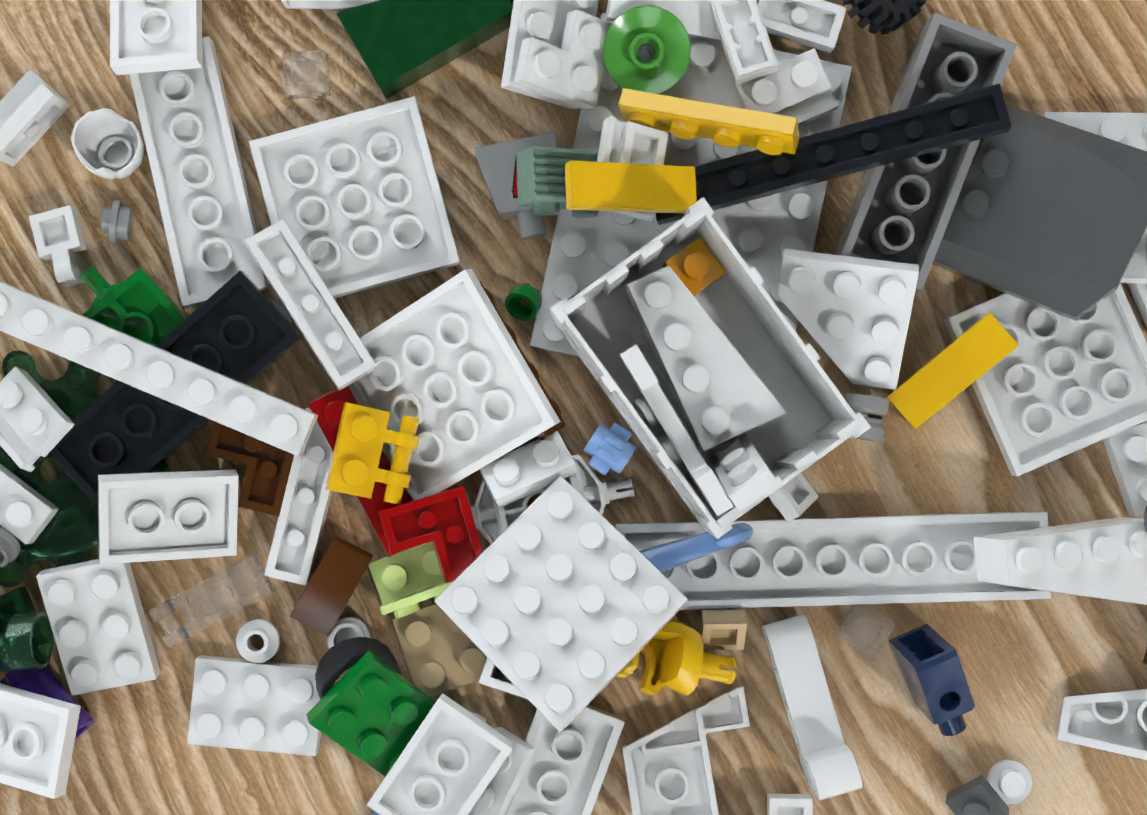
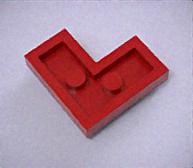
M464 486L378 511L390 554L433 542L445 583L455 581L483 553Z

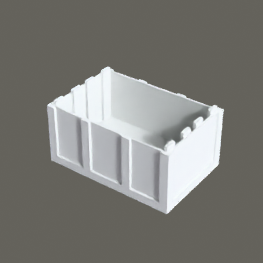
M703 197L687 209L682 219L570 300H567L566 297L550 308L552 321L700 525L716 539H719L732 529L730 525L732 522L848 438L856 439L870 429L871 426L860 412H854L817 362L820 356L810 343H803L761 285L765 282L754 266L752 268L747 266L712 218L714 211ZM699 237H701L726 273L695 296L696 300L787 412L737 436L739 438L745 433L747 434L780 485L741 512L733 504V508L718 517L683 464L675 465L660 445L658 438L663 436L664 433L658 423L651 427L636 405L635 400L640 398L641 395L620 356L622 352L637 344L657 377L660 388L695 444L625 289L627 284L664 268L662 265L665 261ZM718 445L705 451L698 450L723 487L709 459L716 454L714 451Z

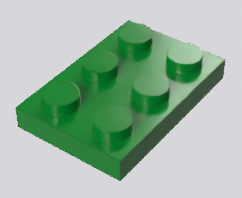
M368 650L306 715L310 725L386 777L436 703V700Z

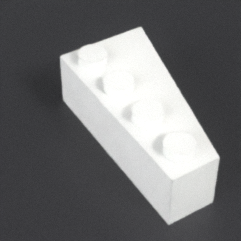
M1116 517L973 537L977 581L1147 605V533L1144 527V519Z

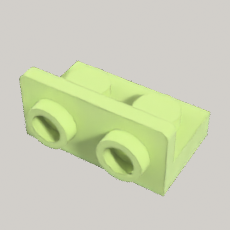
M433 542L400 551L391 557L380 558L370 562L368 565L382 605L379 607L381 614L386 615L393 612L395 618L404 617L420 610L419 602L433 597L436 600L454 582H444Z

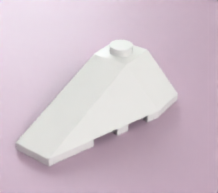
M1147 689L1064 697L1057 740L1147 760Z

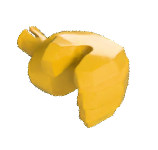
M671 618L640 650L645 656L646 666L638 690L647 695H654L664 686L688 696L697 687L699 678L730 685L735 679L736 672L723 669H728V667L736 668L737 662L733 656L703 652L704 646L701 634L691 626ZM640 651L615 677L626 678L638 667Z

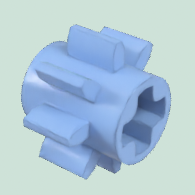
M616 422L613 423L610 430L600 424L583 449L585 453L592 456L587 465L604 476L609 469L620 474L636 449V446L628 442L632 432Z

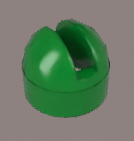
M529 283L517 285L505 299V307L509 314L520 321L532 320L541 308L542 303L540 291L530 286ZM522 298L529 302L527 306L520 302Z

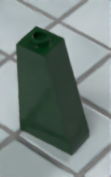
M379 0L343 9L336 14L384 97L388 99L510 28L514 0Z

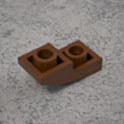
M335 535L293 608L290 617L328 636L360 582L373 555Z

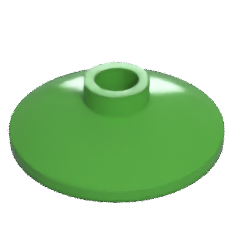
M649 5L631 8L618 16L609 27L603 45V58L606 69L618 86L622 89L655 94L663 93L679 82L688 67L691 55L690 39L682 22L668 10ZM650 46L654 50L653 59L650 61L641 60L638 56L640 47Z

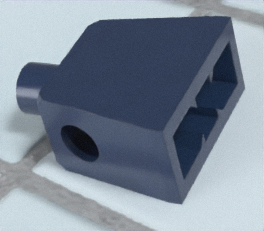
M928 624L888 640L917 707L934 725L938 724L942 735L953 736L963 732L966 729L963 714L972 711L975 704L956 649Z

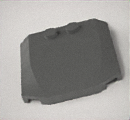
M1006 104L1012 126L1009 132L984 138L967 173L933 265L1076 321L1084 315L1086 310L1102 298L1105 299L1118 288L1147 229V151Z

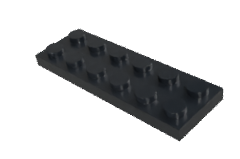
M240 270L156 347L249 385L301 339L302 335L246 273ZM117 380L72 421L75 425L49 454L98 508V475L152 473L211 419Z

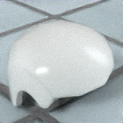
M104 108L87 112L75 123L71 135L75 154L82 165L91 173L110 180L124 178L131 175L142 163L145 144L140 131L137 130L136 125L132 121L118 115L112 109Z

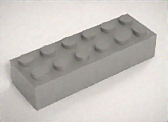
M934 13L920 29L888 114L999 83L1001 86L1017 44ZM980 139L867 169L833 255L919 265V275L915 293L922 291Z

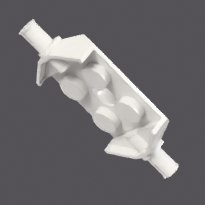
M579 454L572 456L576 464L577 473L564 479L601 515L603 514L605 504H610L609 501L634 497L633 489L616 492L618 489L633 487L631 479L606 484V482L601 483ZM483 479L475 506L470 507L476 528H479L488 542L492 544L527 509L529 498L534 494L543 493L549 486L498 509Z

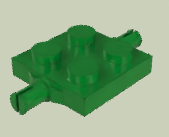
M94 265L79 276L97 296L90 308L82 316L151 345H158L188 318L144 267L138 269L125 281L113 285L106 281Z

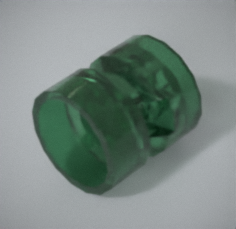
M43 611L16 613L12 617L5 613L0 614V672L8 670L10 666L16 671L42 670L50 661L53 648V632L48 615Z

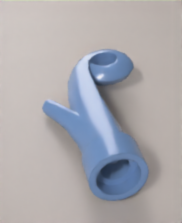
M746 523L731 525L732 529L719 539L705 532L639 552L660 572H664L747 541L753 534V528Z

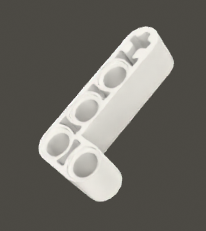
M802 614L762 626L764 639L799 759L810 789L819 801L861 789L862 780L851 750L844 743L817 647L806 616Z

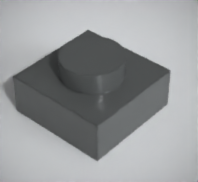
M983 775L948 792L946 795L945 803L955 815H1009V807Z

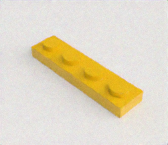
M625 88L622 90L618 103L625 123L630 121L657 130L671 132L672 135L685 140H692L695 137L711 139L724 147L750 146L769 155H780L782 152L795 154L799 142L798 120L795 117Z

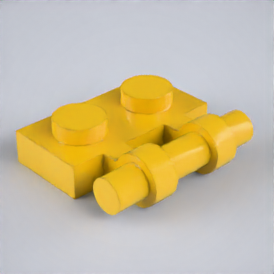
M345 402L325 489L371 499L376 481L387 484L383 501L400 505L404 488H409L411 475H408L407 472L412 450H417L420 439L419 436H416L419 418L402 415L399 432L387 430L390 412ZM383 443L396 445L390 471L378 468Z

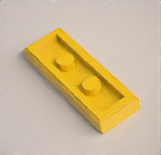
M569 161L565 164L567 210L685 214L687 209L697 202L695 167L590 161Z
M988 312L897 387L896 390L892 391L887 398L890 399L892 404L913 428L917 429L1020 345L992 313Z

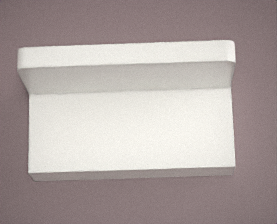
M28 71L0 101V161L12 167L21 160L70 106L63 97L33 71Z

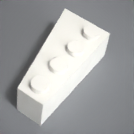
M669 265L627 284L626 294L698 450L705 451L787 413Z

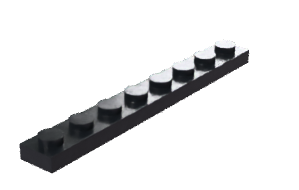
M1000 83L799 138L795 154L782 152L780 155H769L757 149L695 166L697 201L704 197L714 211L1009 132L1012 125ZM656 213V220L658 225L680 220L685 214Z

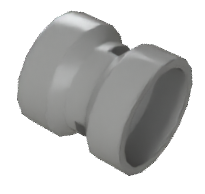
M847 393L846 402L854 412H860L862 415L867 414L868 417L864 418L871 426L870 429L856 439L884 442L885 428L882 426V419L888 413L890 399Z

